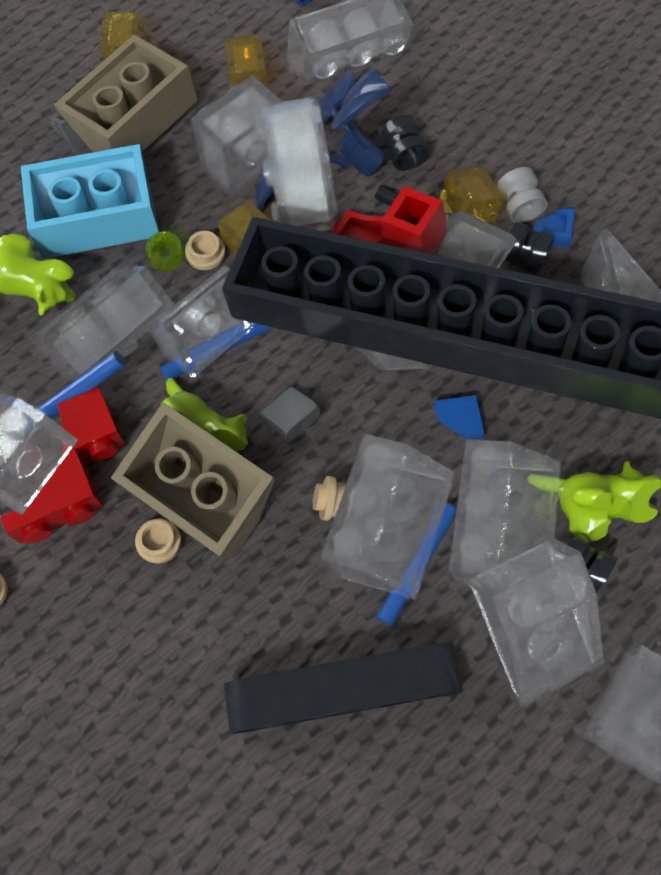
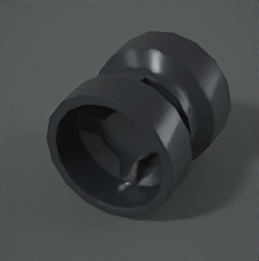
M401 115L393 118L384 125L381 131V137L386 148L391 150L390 158L392 163L399 171L419 167L429 156V148L424 138L419 136L420 128L415 118L410 115Z
M515 222L503 250L501 260L511 264L515 262L523 263L527 270L539 273L554 235L545 231L535 233L529 231L527 225Z
M577 532L559 556L552 570L564 578L572 577L577 580L580 589L594 596L611 574L618 558L606 550L597 551L591 547L589 539Z

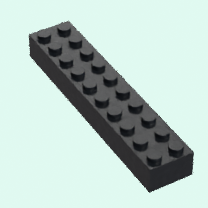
M253 216L222 287L231 317L234 319L661 419V302Z

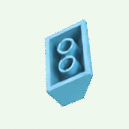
M140 144L21 166L27 230L43 259L160 237L155 205Z

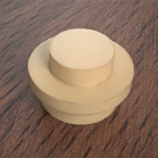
M210 231L196 232L190 237L186 245V258L189 264L196 269H213L219 266L225 258L224 243Z
M326 476L323 484H316L313 494V510L319 511L321 520L329 521L331 517L340 518L346 502V484L336 482L335 477Z
M162 518L152 519L144 523L138 530L135 538L136 549L140 556L150 563H165L171 560L180 549V532L169 520Z

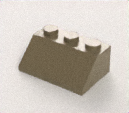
M132 35L59 99L54 106L93 152L140 144L143 152L198 99L188 65L138 36Z
M164 402L111 477L115 482L218 556L229 558L236 556L259 522L275 478Z

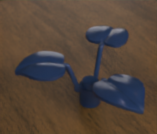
M350 69L347 70L337 81L336 85L325 94L314 113L313 123L316 126H321L332 115L334 120L331 128L335 132L343 128L347 133L338 146V150L342 152L341 157L298 144L292 148L287 145L283 147L268 163L259 178L255 200L257 209L261 213H263L265 201L288 175L299 154L338 164L344 170L349 165H352L366 177L378 168L385 152L361 133L352 121L355 116L376 100L392 92L391 87L385 82L377 69H369L356 83L354 72Z

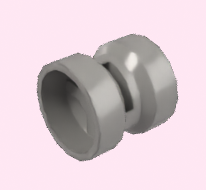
M520 167L509 171L502 176L497 184L502 200L508 202L506 210L511 221L514 223L536 219L548 206L543 191L537 189L538 180L533 169L530 167Z

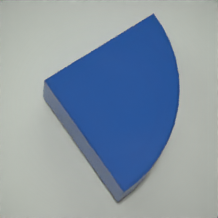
M562 208L556 210L555 213L539 220L532 232L539 233L545 231L553 234L550 245L569 248L572 240L576 209Z
M476 395L434 401L433 410L442 425L444 424L450 430L460 434L462 438L469 440L483 439L485 434Z

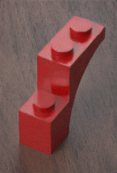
M404 186L384 216H368L346 210L331 233L434 254L448 231L443 201Z
M99 387L57 404L62 422V438L53 469L41 487L26 502L0 517L6 534L20 544L24 542L26 544L41 542L51 536V530L67 523L69 525L84 523L94 516V511L104 507L86 463L91 460L96 462L107 460L116 454L117 449L126 446L109 403Z

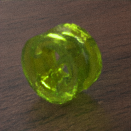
M159 232L148 239L146 253L151 265L156 270L169 272L177 269L182 264L184 252L181 242L175 234ZM169 247L170 255L161 257L160 249Z

